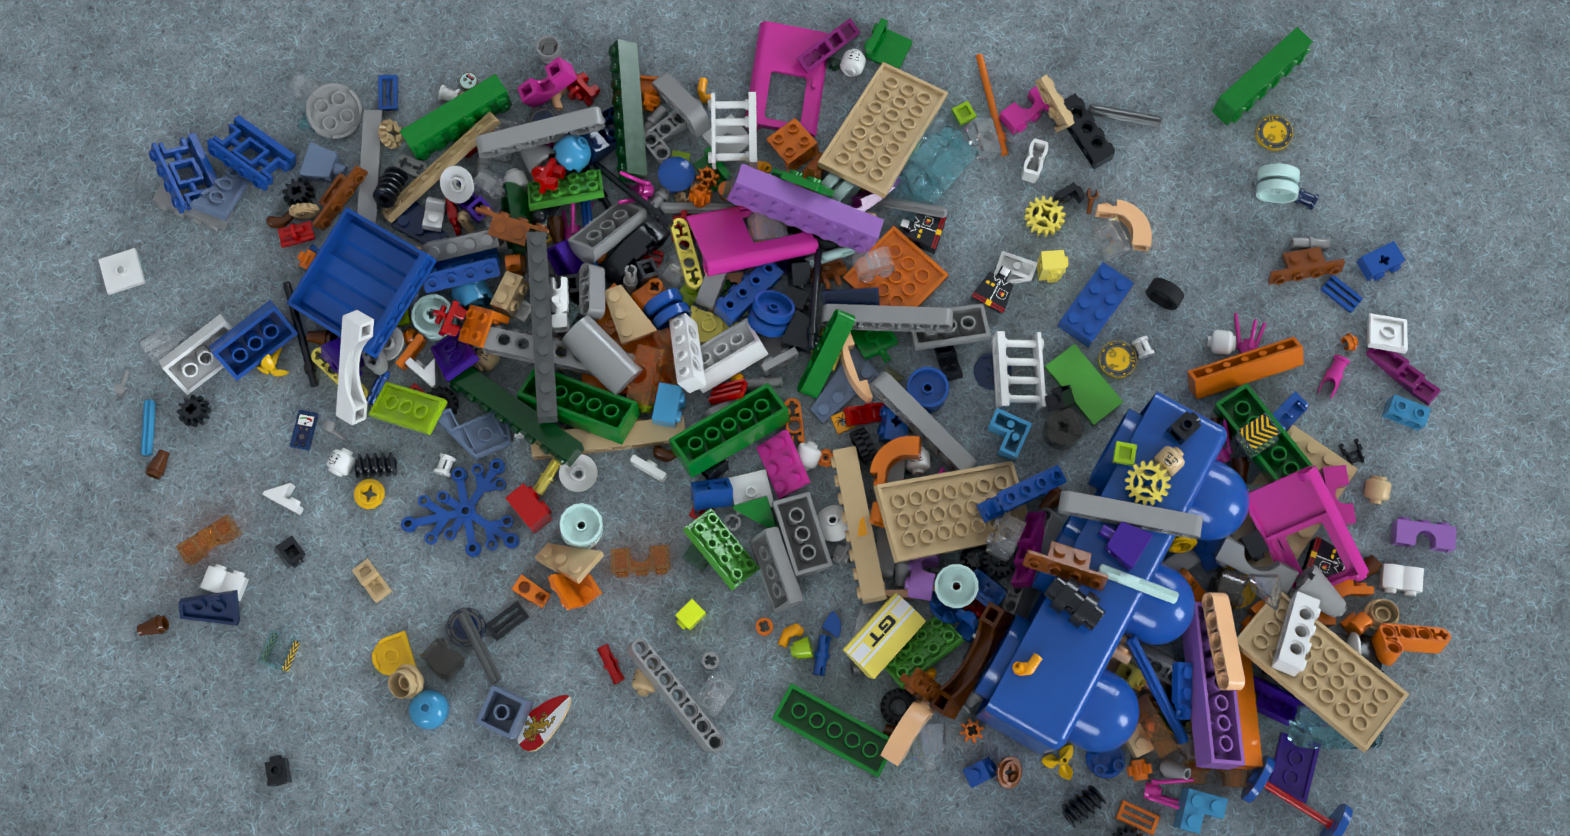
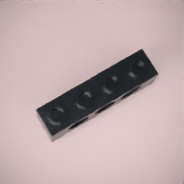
M1076 93L1064 99V105L1067 110L1071 111L1072 114L1080 116V118L1073 117L1075 123L1066 129L1093 170L1112 160L1115 155V149L1106 140L1104 131L1096 125L1094 116L1086 110L1084 101L1078 98ZM1082 129H1088L1090 133H1084ZM1092 144H1098L1100 148H1094Z

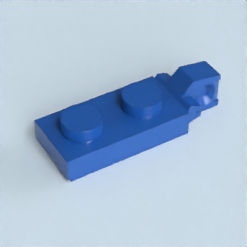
M1172 663V703H1174L1176 708L1175 719L1190 720L1193 663Z

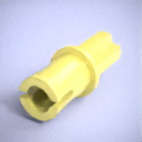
M554 459L550 461L545 471L540 473L541 476L533 487L536 493L543 496L548 485L554 481L553 477L561 466Z

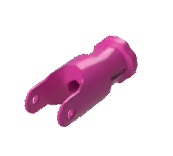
M1341 355L1333 356L1334 361L1330 369H1327L1318 388L1319 394L1325 382H1332L1335 388L1330 399L1339 387L1346 365L1350 363V360Z

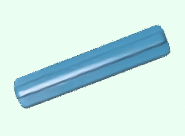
M145 400L143 405L141 454L144 456L153 454L156 405L154 400Z

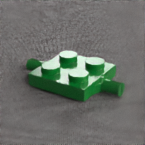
M774 168L771 175L817 191L819 194L833 197L834 190L825 187L826 185L821 184L822 180L808 175L807 178H804V173L789 169V172Z
M851 330L854 345L865 361L877 355L881 356L884 363H887V360L888 362L891 361L887 350L898 345V340L892 331Z

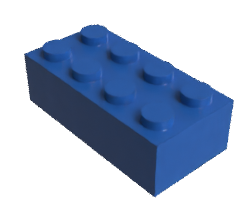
M1102 262L1064 314L1058 327L1089 348L1131 290L1134 282Z
M270 299L209 345L212 354L237 381L260 364L267 354H273L298 335V332Z

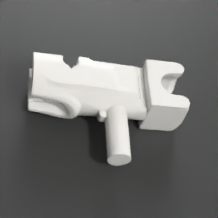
M552 277L549 279L551 311L553 313L552 328L555 330V333L568 332L570 330V320L567 316L569 314L568 279L561 277V287L557 289V282Z

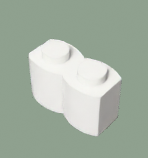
M1036 138L1031 142L1021 172L1022 180L1035 183L1038 180L1048 151V142Z
M1384 563L1380 568L1379 589H1384V593L1396 594L1397 591H1402L1405 596H1416V594L1423 591L1424 568Z
M215 564V567L208 566L200 588L213 593L238 590V600L241 601L249 579L244 577L245 573L236 570L233 573L227 572V567Z

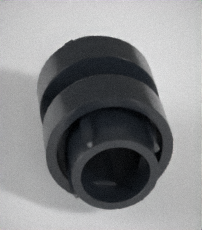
M1057 575L1043 594L1052 601L1049 608L1058 615L1062 610L1068 613L1070 617L1067 621L1078 629L1083 625L1092 631L1106 613L1103 608L1097 605L1100 598L1091 591L1087 595L1080 592L1079 588L1082 584L1073 577L1066 581Z

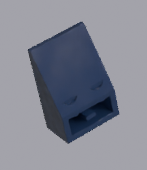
M614 106L602 111L605 124L602 130L580 135V137L587 140L591 149V158L588 163L590 166L596 161L600 162L617 147L614 137Z

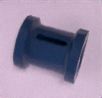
M1301 188L1298 198L1294 203H1301L1308 206L1310 210H1313L1319 195H1313L1304 191V188Z

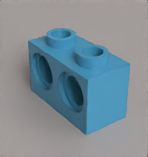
M1394 394L1387 400L1382 417L1419 431L1426 426L1431 408Z

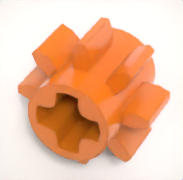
M645 88L641 92L642 110L653 112L658 107L660 96L656 95L657 90Z
M708 165L703 170L699 169L700 175L696 176V180L701 181L700 184L706 185L708 190L712 186L717 187L715 180L720 178L719 174H715L716 170L708 168Z
M697 184L690 188L689 201H693L695 207H705L707 203L710 204L712 191H707L706 185Z
M309 249L305 253L300 251L297 259L300 260L298 265L307 270L317 254Z
M968 718L967 725L960 724L964 730L959 735L964 734L966 737L964 742L972 739L974 744L976 743L975 737L983 738L979 733L984 727L977 725L979 720L971 723V719ZM972 726H974V731L976 732V735H968L969 730L967 729V727L971 728Z
M1145 759L1130 761L1131 766L1126 767L1128 777L1133 776L1134 781L1149 779L1148 774L1153 773L1151 763L1146 764Z

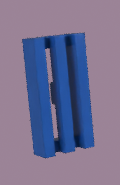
M397 75L378 76V110L398 111ZM383 80H386L387 106H383ZM390 80H393V105H391Z
M1334 275L1320 289L1349 313L1363 299ZM1329 286L1331 289H1333L1336 293H1338V294H1339L1341 297H1343L1346 301H1348L1350 304H1352V306L1348 305L1345 301H1343L1341 298H1339L1336 294H1334V293H1333L1331 290H1329L1327 287Z

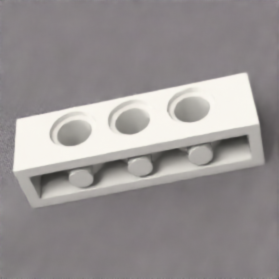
M686 313L670 319L669 325L677 384L691 393L705 387L706 382L697 322Z
M1299 591L1292 596L1275 651L1272 668L1293 677L1305 669L1307 664L1305 656L1309 653L1312 645L1309 642L1310 637L1314 635L1316 630L1314 622L1318 619L1321 609L1318 608L1320 600Z

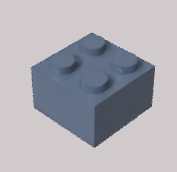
M492 685L475 723L509 739H518L534 702L501 686Z

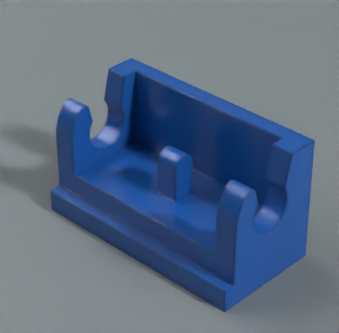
M1295 391L1272 415L1287 431L1307 410L1309 405Z
M729 478L691 482V500L693 501L694 510L732 506L733 487Z
M977 567L974 573L978 579L979 590L975 599L985 607L989 601L999 605L1008 591Z

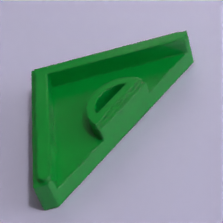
M767 495L732 505L734 510L767 528L776 527Z

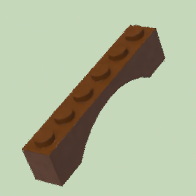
M989 601L979 618V625L972 647L953 676L938 689L929 704L931 708L943 716L955 720L1015 615Z

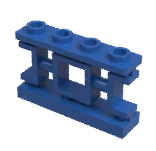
M240 115L234 118V124L228 125L230 135L222 141L214 136L213 139L207 140L208 152L211 156L217 157L227 167H231L241 177H245L255 187L263 191L268 189V185L273 184V176L270 174L276 169L280 168L287 172L288 169L293 170L296 166V155ZM241 136L246 139L242 143L238 141ZM232 145L235 148L230 152L227 149ZM249 148L259 153L252 161L242 155ZM270 156L275 159L271 163L266 161ZM259 166H262L263 169L260 171V173L257 170H255Z
M196 133L188 134L187 139L184 137L180 138V147L166 150L163 142L158 145L155 142L152 143L151 150L149 151L151 161H154L156 164L157 174L159 177H162L164 188L167 193H170L172 205L174 208H177L179 214L184 213L185 209L187 211L191 210V201L197 200L205 190H198L196 186L203 185L204 182L207 187L206 189H209L214 185V181L218 179ZM189 151L192 158L183 159L181 155L188 154ZM174 157L175 162L168 163L167 166L164 159ZM191 167L195 178L181 181L176 170ZM189 188L190 193L183 194L182 197L179 190Z
M497 247L436 262L423 282L425 292L431 293L500 276L499 266H501V260Z
M1056 465L998 492L997 496L979 503L976 507L986 523L1046 495L1048 491L1066 483L1067 480L1059 465Z

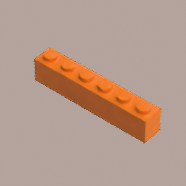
M1291 337L1187 371L1188 388L1196 399H1200L1245 383L1304 365L1303 346L1295 337Z
M1240 651L1245 686L1243 689L1237 690L1245 765L1234 769L1251 770L1263 767L1252 661Z

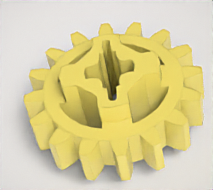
M1042 196L1040 201L1036 197L1034 203L1029 202V208L1025 210L1027 215L1024 216V220L1028 221L1026 227H1032L1031 233L1036 230L1038 231L1037 236L1044 233V236L1047 237L1049 232L1053 236L1055 230L1060 231V225H1063L1065 222L1062 218L1066 214L1061 212L1064 208L1063 206H1057L1058 200L1052 202V197L1046 200L1045 196ZM1036 209L1037 214L1033 217V211ZM1057 216V221L1053 223L1054 220L1052 218Z
M1153 460L1148 465H1146L1145 461H1141V467L1135 464L1133 465L1135 471L1129 470L1127 472L1131 477L1125 478V481L1130 483L1125 489H1131L1132 492L1129 494V497L1135 495L1136 503L1139 500H1143V505H1146L1148 501H1150L1151 505H1155V499L1162 502L1163 498L1161 495L1167 496L1169 494L1165 489L1171 488V485L1167 483L1171 476H1165L1167 469L1161 470V463L1153 466ZM1146 469L1153 470V471H1155L1156 473L1150 474V473H1147L1145 470H1146ZM1137 475L1139 483L1135 487L1134 480L1135 476ZM1145 479L1153 481L1151 487L1149 485L1144 486ZM1161 479V480H1162V487H1161V490L1159 491V488L1157 487V483H1158V481ZM1147 492L1151 496H1144L1140 493Z

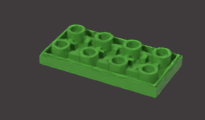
M588 170L578 174L571 173L564 176L563 179L558 178L559 184L556 191L547 189L545 194L539 193L541 187L539 182L532 181L527 183L530 211L604 197L601 170Z
M1075 344L1044 367L1060 387L1070 384L1075 400L1074 404L1092 426L1123 404L1121 398Z
M711 508L683 529L684 533L732 591L760 569Z
M934 616L922 625L884 669L900 688L904 690L905 684L899 680L903 673L911 677L917 667L927 672L964 642V638L951 624L942 622Z

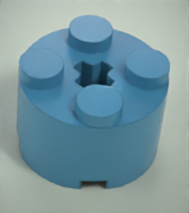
M485 280L451 288L452 300L459 302L458 306L465 310H469L470 304L490 309L489 306L493 295Z

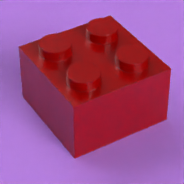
M523 483L505 497L534 534L552 520L550 516L552 511L543 500L538 501L540 497L531 485L526 487Z

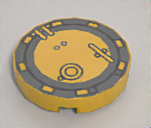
M1269 115L1258 123L1255 136L1258 143L1267 148V150L1279 151L1291 142L1293 128L1284 117Z
M1113 341L1102 348L1099 353L1098 362L1099 367L1107 376L1119 379L1125 378L1132 373L1136 367L1137 357L1130 345L1122 341Z

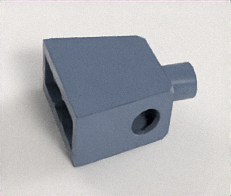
M310 142L299 175L303 180L333 183L335 175L339 173L347 175L348 166L340 164L341 159L337 153Z

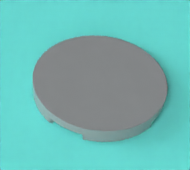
M327 83L314 89L309 95L305 106L306 118L311 128L319 135L330 139H341L351 135L359 126L363 114L362 105L356 93L339 83Z

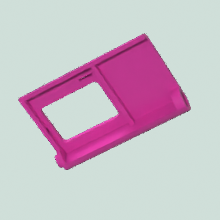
M769 21L760 23L749 92H756L757 131L761 128L777 131L788 123L765 117L771 73L775 72L806 79L800 124L812 137H816L827 59L806 73L796 58L828 35V33ZM746 110L745 116H749V110Z
M738 205L685 217V221H688L702 253L703 268L707 277L814 254L816 249H818V241L813 237L812 233H806L801 229L799 234L755 243L752 241L743 218L761 213L752 212L748 208Z
M1316 465L1306 467L1249 492L1250 503L1248 512L1268 546L1269 553L1274 562L1279 560L1294 567L1299 572L1298 577L1303 571L1286 537L1314 524L1322 523L1345 566L1343 571L1326 577L1329 582L1334 586L1349 579L1358 582L1367 577L1369 570ZM1295 581L1292 585L1293 588H1295L1297 584Z

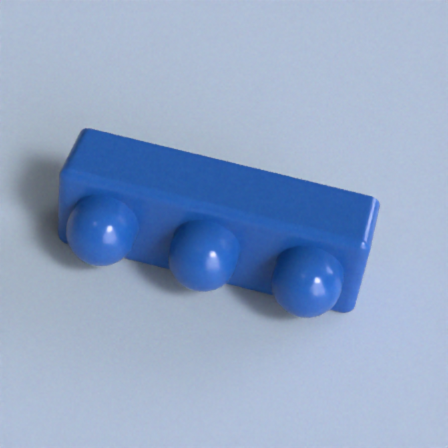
M1156 391L1140 413L1130 408L1127 410L1087 482V485L1097 490L1094 496L1136 503L1135 495L1129 497V494L1132 492L1131 489H1125L1126 486L1130 485L1129 482L1125 481V478L1131 477L1127 472L1129 470L1135 471L1134 467L1112 463L1116 441L1137 445L1134 465L1137 464L1139 467H1141V461H1145L1146 465L1151 460L1154 463V457L1165 446L1172 448L1176 446L1184 453V466L1167 481L1171 488L1165 489L1169 493L1167 496L1161 495L1163 501L1159 502L1155 499V505H1151L1150 501H1148L1147 506L1202 516L1203 523L1199 540L1213 541L1231 535L1243 524L1248 514L1250 503L1248 488L1242 477L1228 465L1216 460L1226 442V429ZM1186 411L1189 413L1194 412L1201 421L1199 423L1202 426L1180 445L1166 430ZM1184 422V426L1190 428V426L1186 422ZM1146 469V470H1145L1147 473H1150V474L1156 473V472L1153 471V470H1149V469ZM1137 475L1135 476L1134 480L1135 487L1139 483ZM1145 479L1144 486L1149 485L1151 487L1153 481ZM1160 479V480L1158 481V483H1157V487L1159 488V491L1161 490V487H1162V480H1161V479ZM1147 492L1140 493L1144 496H1151ZM1139 500L1136 504L1143 505V500ZM1069 516L1054 542L1092 553L1089 569L1098 572L1101 564L1108 565L1179 593L1178 599L1173 604L1109 579L1102 591L1081 585L1079 591L1084 595L1091 591L1100 598L1097 605L1103 608L1106 613L1092 631L1083 625L1077 629L1067 621L1070 615L1064 610L1058 615L1049 608L1052 601L1043 595L1057 576L1038 571L1031 587L1041 592L1030 615L1027 619L1018 614L1014 617L977 683L974 693L984 699L975 714V718L1041 755L1060 749L1067 741L1083 750L1098 753L1112 751L1125 744L1137 728L1139 703L1131 686L1123 678L1106 669L1124 634L1128 637L1136 636L1140 643L1148 645H1162L1172 642L1189 628L1195 613V598L1188 581L1179 572L1162 563L1175 535L1144 530L1153 534L1133 569L1128 571L1104 550L1108 539L1098 533L1106 522ZM1106 523L1114 529H1116V527L1118 526L1116 524ZM1033 653L1042 658V661L1032 675L1018 676L1013 672L1012 665L1014 662H1028Z

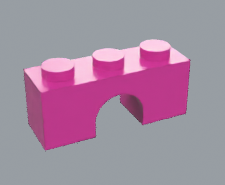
M557 57L545 66L548 77L543 80L529 78L517 87L522 102L532 108L543 105L577 80L572 64Z
M1037 86L1032 88L1027 96L1033 105L1031 108L1023 109L1014 102L1000 113V121L1012 134H1015L1017 131L1018 133L1023 132L1029 122H1036L1042 116L1041 113L1045 110L1049 111V106L1043 102Z
M1346 465L1322 467L1318 471L1346 526L1355 524L1356 517L1353 503L1343 504L1337 500L1335 495L1336 489L1349 485Z

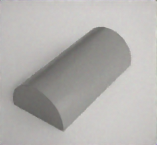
M617 201L567 240L569 246L581 261L593 264L647 220L646 209L631 203L618 204Z
M984 303L949 308L953 310V329L950 332H910L913 350L919 351L990 340L991 334Z
M589 315L579 320L562 339V344L615 395L621 393L643 372V369Z
M810 492L773 501V509L796 578L806 577L832 567L833 564Z
M779 527L764 529L749 540L757 565L760 568L759 570L774 614L796 607L805 601Z

